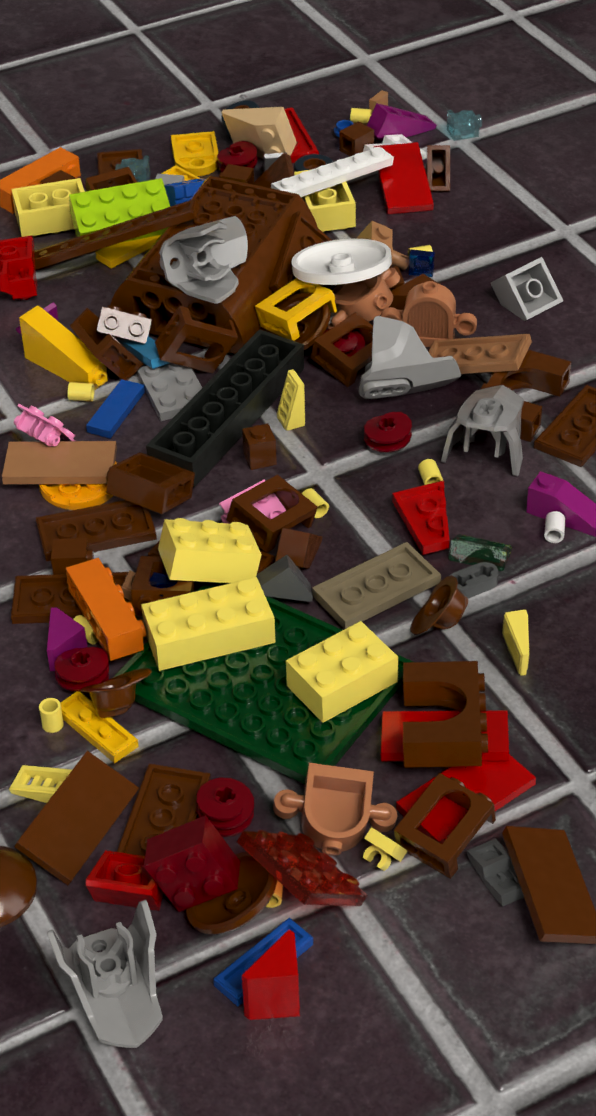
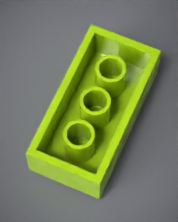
M162 178L69 194L70 214L77 237L170 207ZM166 228L127 241L158 236Z

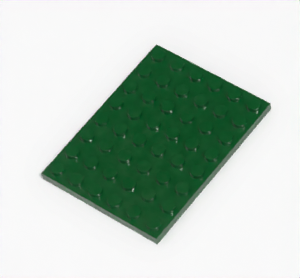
M205 582L197 591L230 583ZM265 596L275 619L276 643L159 671L149 642L144 645V650L137 652L114 676L116 677L138 669H151L152 673L148 677L136 682L134 701L305 784L309 763L335 766L403 684V663L413 661L396 654L398 656L397 683L322 723L287 687L286 660L343 630Z

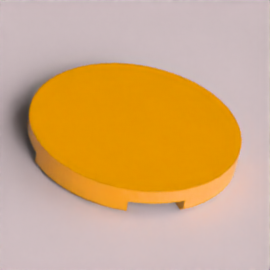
M39 484L40 492L46 501L56 507L69 510L101 505L114 496L106 493L107 484Z

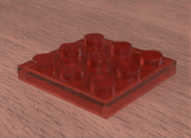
M259 830L258 832L243 831L237 840L241 847L304 905L361 906L368 896L358 887L359 882L353 876L340 871L336 867L337 862L329 855L320 853L314 847V841L302 833L292 835L281 831L278 833H268L264 830Z

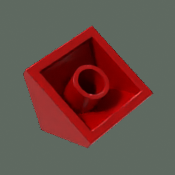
M105 850L86 879V887L93 900L137 908L140 901L147 900L150 910L159 911L163 891L143 867L145 856Z
M290 929L242 974L244 1016L249 1020L300 1016L295 933Z

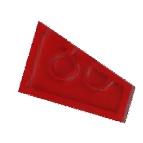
M444 480L392 493V502L422 555L449 548L450 539Z

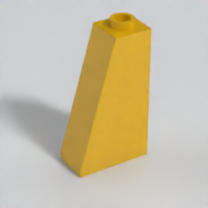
M37 305L19 317L26 359L68 382L93 383L95 390L108 381L106 366L91 353L77 336L43 308Z

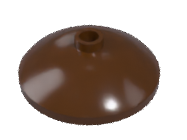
M299 293L290 296L275 307L287 312L313 293ZM327 303L297 322L300 337L295 341L304 344V351L313 346L314 340L323 335L330 321V308ZM261 327V330L275 334Z
M0 846V927L15 921L26 912L32 904L37 891V877L32 863L19 851L6 846Z
M246 851L235 854L240 860L238 889L186 909V915L191 925L197 931L204 934H223L246 925L259 915L271 900L278 881V869L271 857L260 851Z

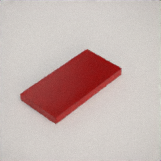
M293 108L284 109L297 142L291 154L292 163H295L300 157L305 155L319 154Z
M418 142L373 146V148L381 147L394 156L393 165L377 170L387 213L398 214L433 210L434 203Z
M508 710L480 712L487 715V732L481 733L488 734V753H482V761H509ZM383 711L381 761H404L403 722L443 721L451 719L461 712Z
M510 754L509 761H482V766L450 767L441 773L448 778L454 777L458 779L467 789L474 793H482L489 797L494 803L495 811L536 785V777ZM436 777L397 801L396 810L405 816ZM443 796L417 829L443 844L468 810Z

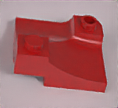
M33 236L0 240V291L12 295L13 299H29L37 296L38 283L36 279Z

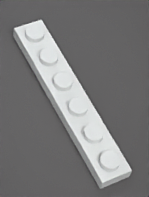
M374 147L365 152L356 153L353 156L339 159L333 163L271 183V188L296 193L303 197L393 165L394 156L381 147Z

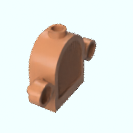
M388 268L383 273L363 281L339 284L332 291L335 295L337 312H331L333 318L328 329L333 328L355 312L368 322L373 320L375 316H380L385 308H389L393 301V294L389 288L395 286L400 281V276L396 269Z
M427 281L414 286L406 296L404 310L389 307L385 308L381 313V317L400 320L414 327L425 347H431L435 340L454 339L455 328L462 335H471L476 331L477 318L471 313L456 314V300L452 292L445 286L433 281Z
M309 763L304 795H298L292 790H282L276 794L273 803L275 814L283 819L293 818L298 812H301V826L306 838L314 846L321 849L323 853L333 856L355 847L363 838L368 821H370L371 826L375 830L388 832L394 828L397 820V811L392 805L388 803L371 805L374 771Z

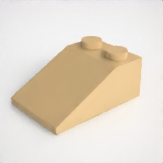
M284 107L222 110L221 113L233 143L247 141L254 144L257 148V156L260 158H264V154L284 152L291 156L297 142Z

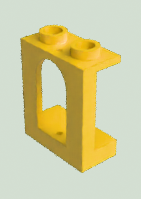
M298 278L255 305L260 327L293 341L300 337L297 322L325 303L328 304L331 312H337L335 295L332 290L319 284L301 281ZM299 289L301 293H313L287 312L274 307V305Z

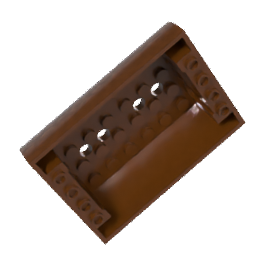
M210 176L190 198V200L197 199L200 206L197 217L165 229L117 289L110 305L121 308L122 312L132 314V312H138L147 315L148 319H152L149 333L154 335L161 334L179 306L189 308L192 320L221 328L230 319L233 321L238 339L229 352L236 354L259 329L261 330L255 305L275 293L269 288L292 215L299 211L316 227L318 226L312 212L299 194ZM236 216L242 222L247 234L248 252L246 262L231 268L239 281L233 294L221 303L215 304L189 296L166 280L164 270L160 266L161 257L159 254L164 241L188 228ZM173 258L170 261V266L172 265L173 261H177V259ZM189 335L184 340V342L210 347L213 343L212 341Z

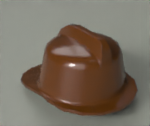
M452 575L447 576L435 587L428 601L418 612L411 624L410 630L412 634H421L432 626L448 629L459 622L469 600L457 588L458 582L456 577Z
M147 668L126 672L102 683L83 687L81 691L89 692L99 717L107 718L121 715L132 706L135 700L136 682L148 677L152 670Z

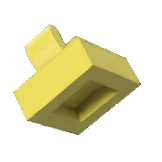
M372 827L364 838L372 843L373 846L365 850L363 858L371 862L376 854H381V860L377 867L383 871L389 868L391 856L401 862L407 853V850Z

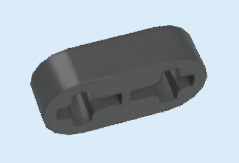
M489 562L477 563L451 574L457 578V588L467 598L489 591L498 584V568Z

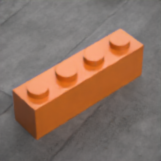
M60 147L0 180V207L14 214L11 189L39 185L41 180L59 170L75 178L80 177L79 156Z
M99 557L66 567L68 590L83 616L92 627L93 633L103 650L107 653L109 660L112 661L143 651V637H146L144 623L141 619H136L131 602L125 601L121 586L119 584L115 585L110 568H105Z

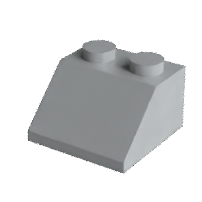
M542 257L490 283L500 304L524 321L563 302L560 292Z

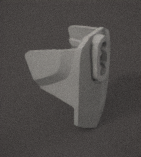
M236 216L191 227L175 234L164 241L159 252L161 257L160 266L164 270L166 280L189 296L215 304L221 303L235 292L239 284L238 278L234 275L231 268L246 262L248 252L246 230L242 222ZM173 258L177 259V261H173L172 265L170 266V261Z
M375 316L372 333V361L365 366V373L361 377L359 386L361 397L372 399L412 394L446 386L461 377L460 368L456 360L452 356L433 358L418 337L414 327L400 320Z
M504 385L476 390L460 407L456 420L449 428L441 462L446 463L452 447L461 440L464 429V452H468L470 442H474L475 432L478 429L491 432L496 441L494 455L496 458L505 453L508 440L513 476H518L523 460L520 435L521 411L524 399Z
M147 900L138 903L132 924L128 929L122 926L121 922L116 923L117 929L110 928L83 937L82 934L78 935L77 940L69 949L62 946L54 930L47 931L59 967L72 980L99 1042L108 1045L137 1048L153 1034L163 1020L156 994L154 945L157 934Z

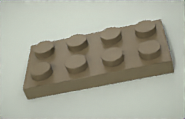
M405 542L312 587V595L346 629L439 584L441 574L408 542Z

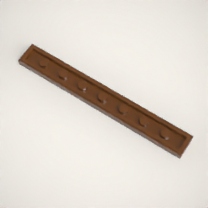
M197 199L189 200L35 250V269L195 219L200 206Z

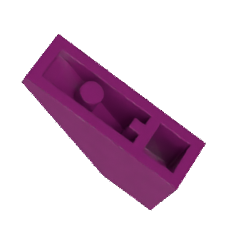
M377 103L366 126L374 129L375 139L383 141L384 135L402 134L405 137L434 130L437 124L426 115Z
M540 471L528 487L526 513L546 519V515L550 512H561L565 516L566 527L596 537V503L568 481Z

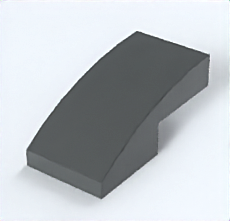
M497 839L467 850V856L479 877L502 907L524 898L510 855Z

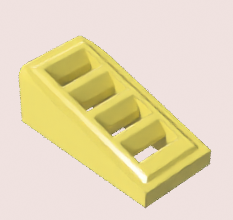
M293 369L288 370L277 411V418L285 430L305 426L304 383Z
M526 610L505 612L502 634L520 676L526 675L529 661L528 614Z
M22 765L9 790L12 794L47 803L72 770ZM31 777L34 778L32 783L27 785Z

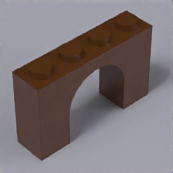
M528 350L519 370L492 372L488 383H484L481 389L504 385L510 390L529 388L560 397L570 382L571 361ZM524 401L521 411V440L531 442L540 429L542 406Z
M478 661L403 663L404 706L438 705L450 707L461 712L457 716L443 721L403 722L404 768L482 766V753H488V734L481 733L487 732L486 713H480L486 712L485 693H479L485 692L484 673H478Z

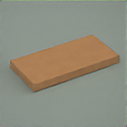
M530 334L435 340L428 352L433 358L452 356L458 363L461 374L517 371L532 340Z
M41 441L9 442L2 474L3 484H107L106 476L109 467L115 465L117 443L116 441H60L57 446H47Z

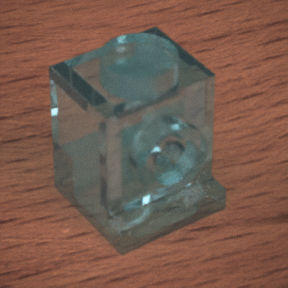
M452 110L447 111V131L454 141L479 137V128L482 127L480 114L475 115L473 110H463L459 113H453Z
M144 156V159H122L121 164H116L115 170L129 166L137 182L150 179L149 156Z

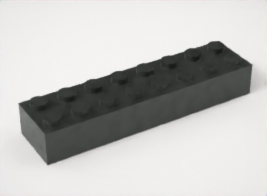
M259 329L146 445L147 455L194 472V488L243 436L242 429L251 427L282 394L288 370L293 369L297 375L304 370V344Z

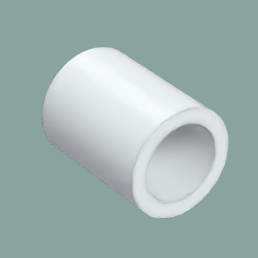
M553 511L546 515L544 537L548 542L559 543L564 539L565 516L561 512Z

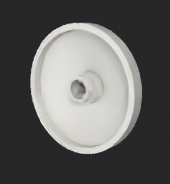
M339 239L309 246L295 254L291 263L293 275L301 281L321 285H339L363 281L383 273L391 266L392 256L391 249L379 241Z

